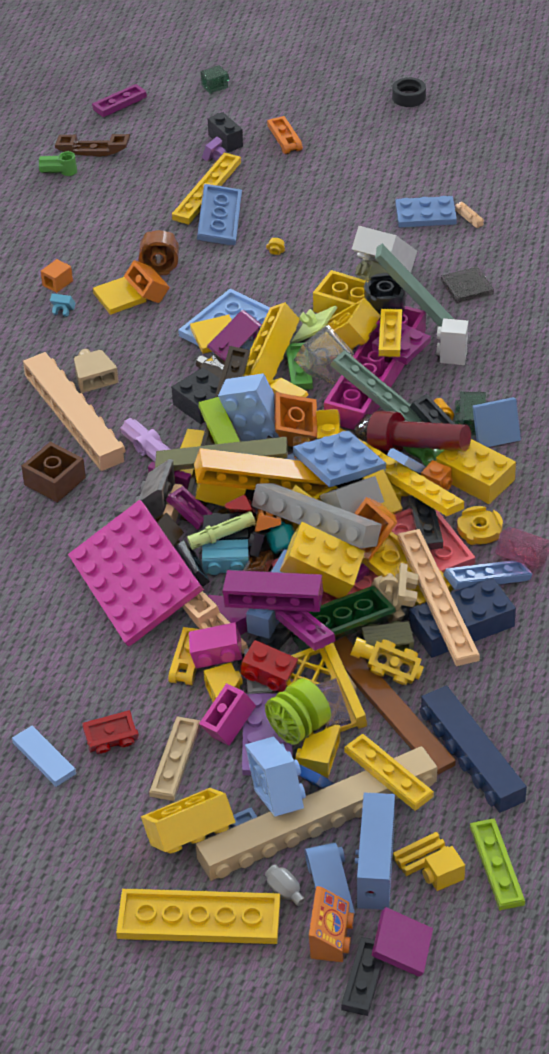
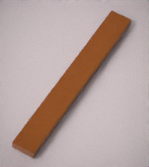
M346 636L333 642L346 672L356 687L411 750L422 746L436 764L437 775L456 766V760L387 682L381 676L370 671L371 668L367 667L368 661L363 657L356 658L350 655L354 645Z

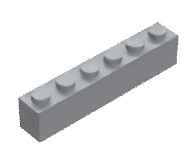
M274 483L256 484L252 501L253 507L297 524L304 522L359 548L377 546L382 524Z

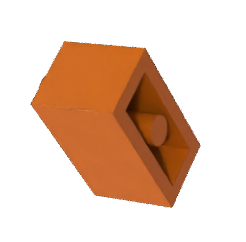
M136 260L132 262L124 275L127 281L143 298L157 303L161 302L170 288L151 266Z

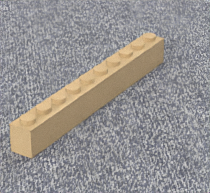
M422 746L393 758L426 786L431 787L437 782V766ZM365 770L307 795L306 798L302 799L303 809L276 817L270 811L196 843L197 859L211 881L216 878H224L234 870L241 867L247 868L257 860L264 857H272L282 849L295 847L299 842L307 838H315L323 831L332 827H340L346 821L355 817H362L364 793H394Z

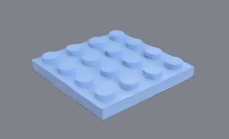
M229 289L178 330L179 336L198 345L190 329V323L228 314L233 319L240 311L245 310L263 324L270 307ZM255 339L252 341L247 340L241 348L250 350Z

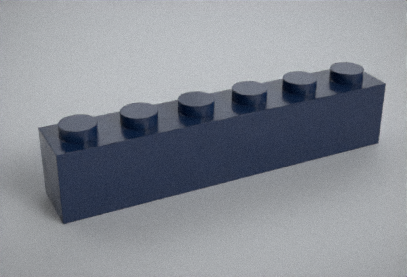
M446 685L421 696L420 714L422 718L431 723L435 735L444 740L448 752L457 757L461 769L471 775L474 786L477 789L481 788L487 803L491 807L494 806L501 813L525 802L527 786L449 687Z

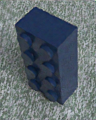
M494 578L450 593L473 642L515 627L516 607ZM427 602L410 608V628L430 657L433 658L449 652Z

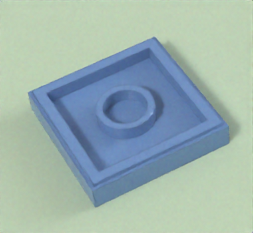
M512 397L472 406L478 443L486 447H492L521 440L516 398Z

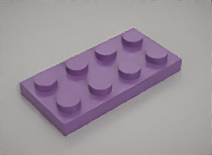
M278 693L247 694L256 704V707L243 725L242 775H251L245 744L274 736L280 744H284L286 751H290L292 755V744L285 742L271 727L265 713L266 702Z

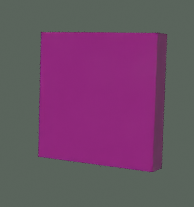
M385 907L381 912L371 956L421 977L426 966L433 928Z

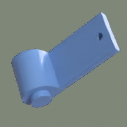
M330 843L304 849L309 874H312L315 889L316 886H320L349 902L350 912L355 914L342 862H345L342 846L338 847L336 843Z

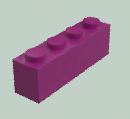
M227 570L223 586L225 607L320 612L323 595L322 575Z

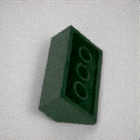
M373 585L321 605L320 612L309 613L331 630L336 640L361 630L362 627L387 620L396 612V608ZM292 632L293 641L302 651L311 648Z

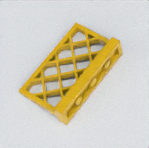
M333 643L316 651L309 648L291 655L298 658V665L300 667L296 674L292 673L287 682V687L296 680L305 678L301 674L304 668L307 667L316 671L310 681L318 688L325 690L323 693L325 697H327L329 692L340 697L336 705L329 703L330 709L333 712L331 719L326 723L325 729L333 725H340V732L356 726L358 729L367 727L365 712ZM318 653L321 654L322 660L319 666L308 662L310 656ZM320 672L330 675L331 679L328 685L316 682ZM340 712L348 715L350 721L340 724L334 722L337 713Z

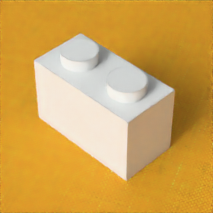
M443 318L442 327L437 329V339H440V343H437L436 355H440V363L465 365L468 321Z

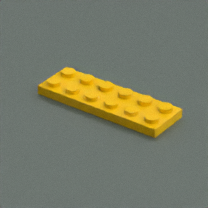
M122 889L116 931L117 939L277 944L280 893Z

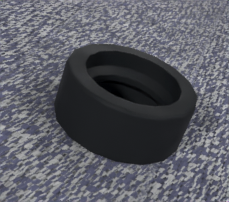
M413 77L398 79L392 85V100L395 104L403 107L419 106L426 100V84L422 80ZM403 91H415V93H403Z

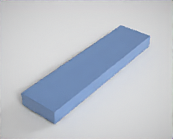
M521 560L447 568L443 574L455 590L466 588L490 578H494L497 584L527 581L532 577V573Z

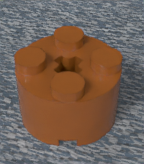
M162 230L146 232L140 242L139 262L151 266L159 276L168 275L170 271L177 267L179 245L175 235Z

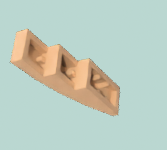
M203 591L182 606L199 629L230 623L219 612L218 606ZM241 638L243 654L244 649H248L247 643Z

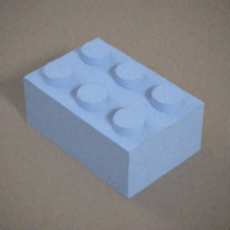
M264 373L226 379L218 397L242 441L267 439L268 435L273 438H279V435L275 432L274 392Z
M274 736L245 744L255 792L274 817L303 809L302 799L306 798L302 783L299 784L298 775L301 774L298 761L292 758L290 751H286L284 744H280Z

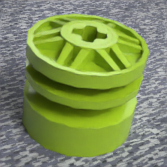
M305 678L296 680L284 692H279L265 704V713L271 727L279 737L292 745L300 743L312 731L318 730L331 719V709L326 697L314 683Z

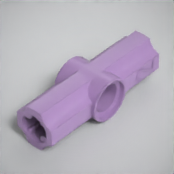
M129 418L125 420L124 424L120 427L121 433L133 443L138 453L141 452L142 456H149L154 462L156 451L170 449L162 443L159 434L154 429L148 431L135 419Z

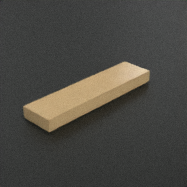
M176 717L149 791L150 797L175 800L201 726L199 724L200 720Z

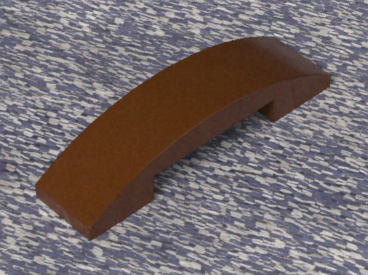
M77 134L59 135L55 148L62 152H73L75 155L108 156L125 149L129 142L130 134H112L110 140L78 141Z

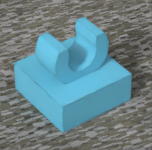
M51 294L50 302L53 304V314L57 315L60 309H64L63 316L67 317L69 315L68 309L74 310L76 303L73 298L68 295Z

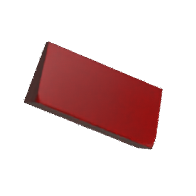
M245 495L225 505L231 514L234 512L247 513L251 511L253 516L256 517V511L251 501Z

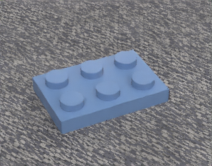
M453 196L395 199L399 227L457 224Z

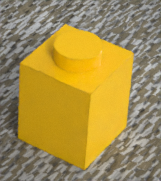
M451 846L425 857L422 873L425 881L428 884L432 883L436 891H439L465 880V864L454 847Z

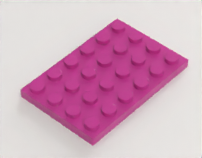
M138 500L68 554L127 646L134 644L204 590L141 500Z

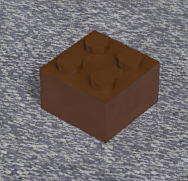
M51 441L21 466L24 485L55 502H59L86 478L84 458Z

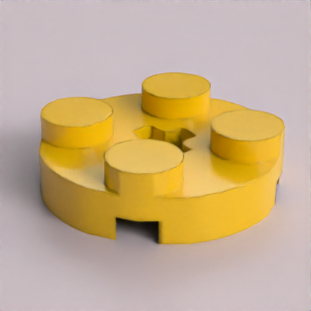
M474 506L465 509L462 512V516L458 517L457 531L470 545L491 543L501 537L503 520L495 510L492 513L487 511L484 506Z

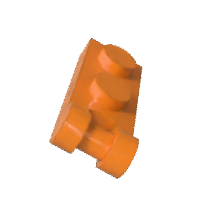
M285 116L267 120V126L280 144L284 154H288L293 150L301 151L303 149L301 140Z

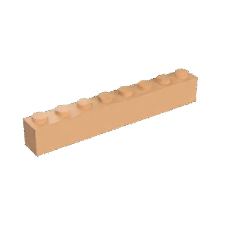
M46 352L23 360L27 379L97 467L103 471L123 463L125 453L123 443L121 441L118 442L113 431L105 426L102 417L96 415L93 406L87 404L83 394L78 393L72 381L69 382L65 372L57 367L56 361L53 358L51 359Z

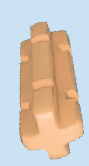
M464 202L455 205V211L461 214L469 223H472L475 228L484 225V219Z

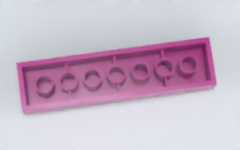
M406 306L402 315V323L425 333L426 312ZM378 320L376 323L378 326L369 334V340L364 345L359 346L353 358L391 388L405 364L387 356H379V352L372 349V342L380 336V320ZM343 375L340 376L324 401V410H338L341 427L363 433L368 426L370 417L380 407Z

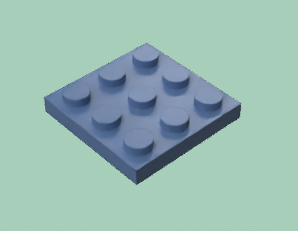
M342 431L335 435L293 446V455L329 487L365 477L382 469L385 471L386 462L350 431Z

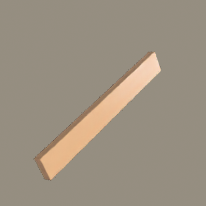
M420 529L397 534L398 542L412 572L419 574L418 585L455 665L460 666L480 661L478 650Z

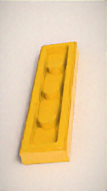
M361 734L344 747V752L414 811L434 797V791L364 734Z

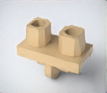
M400 563L399 573L395 577L389 573L386 577L381 578L379 582V588L387 596H391L393 593L392 605L396 608V611L400 610L401 605L414 607L417 600V592L407 590L406 588H416L419 574L408 572V564Z

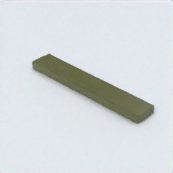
M287 437L160 450L156 451L155 468L171 459L173 460L174 471L194 469V463L200 448L286 459L288 458Z

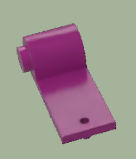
M242 310L207 345V348L225 361L229 346L241 348L247 340L252 341L256 339L262 324L245 310Z

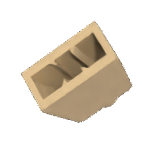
M83 349L79 352V356L74 358L75 372L81 393L119 383L116 365L102 350L90 352L89 349Z

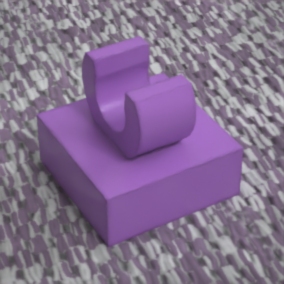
M214 138L205 146L202 159L209 161L213 158L217 161L226 152L221 147L222 140L220 138Z

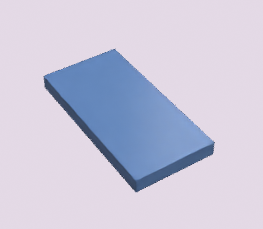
M204 184L197 240L226 245L236 244L242 190Z

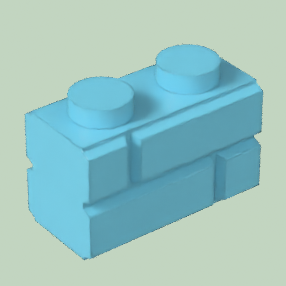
M248 539L216 540V543L202 545V564L206 574L217 575L219 573H227V570L243 571L249 561Z

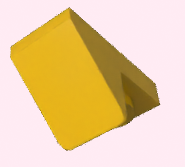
M337 409L316 411L317 439L340 433V415Z

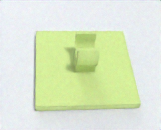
M336 305L317 314L311 309L306 314L302 312L299 319L303 324L291 343H297L321 333L336 311Z

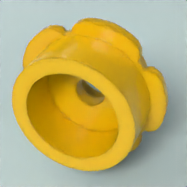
M271 238L269 244L266 245V249L269 250L270 254L280 255L285 252V243L280 238Z

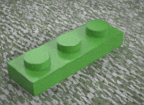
M306 342L290 344L286 349L290 382L304 390L313 389Z

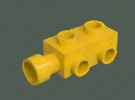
M357 637L350 654L356 658L363 657L368 659L367 667L371 668L370 671L379 676L386 674L394 677L393 681L401 685L412 684L414 678L419 680L424 666L420 665L422 659L417 657V652L405 648L404 652L395 649V643L384 639L382 642L377 641L375 646L367 644L366 640ZM384 656L386 663H379L378 657ZM406 665L409 671L407 673L402 672L400 666Z

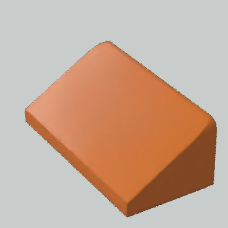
M258 509L255 518V532L281 525V517Z

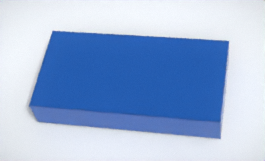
M299 764L301 774L298 776L321 789L335 784L323 775Z

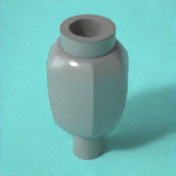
M272 865L266 871L265 876L267 877L269 887L275 893H280L282 899L292 900L297 906H301L305 902V898L299 893V882L286 868Z

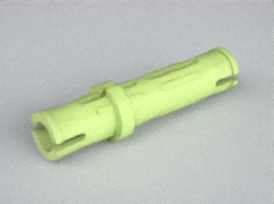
M249 511L212 527L209 525L204 530L187 536V540L191 549L194 550L208 543H216V540L256 525L252 512Z

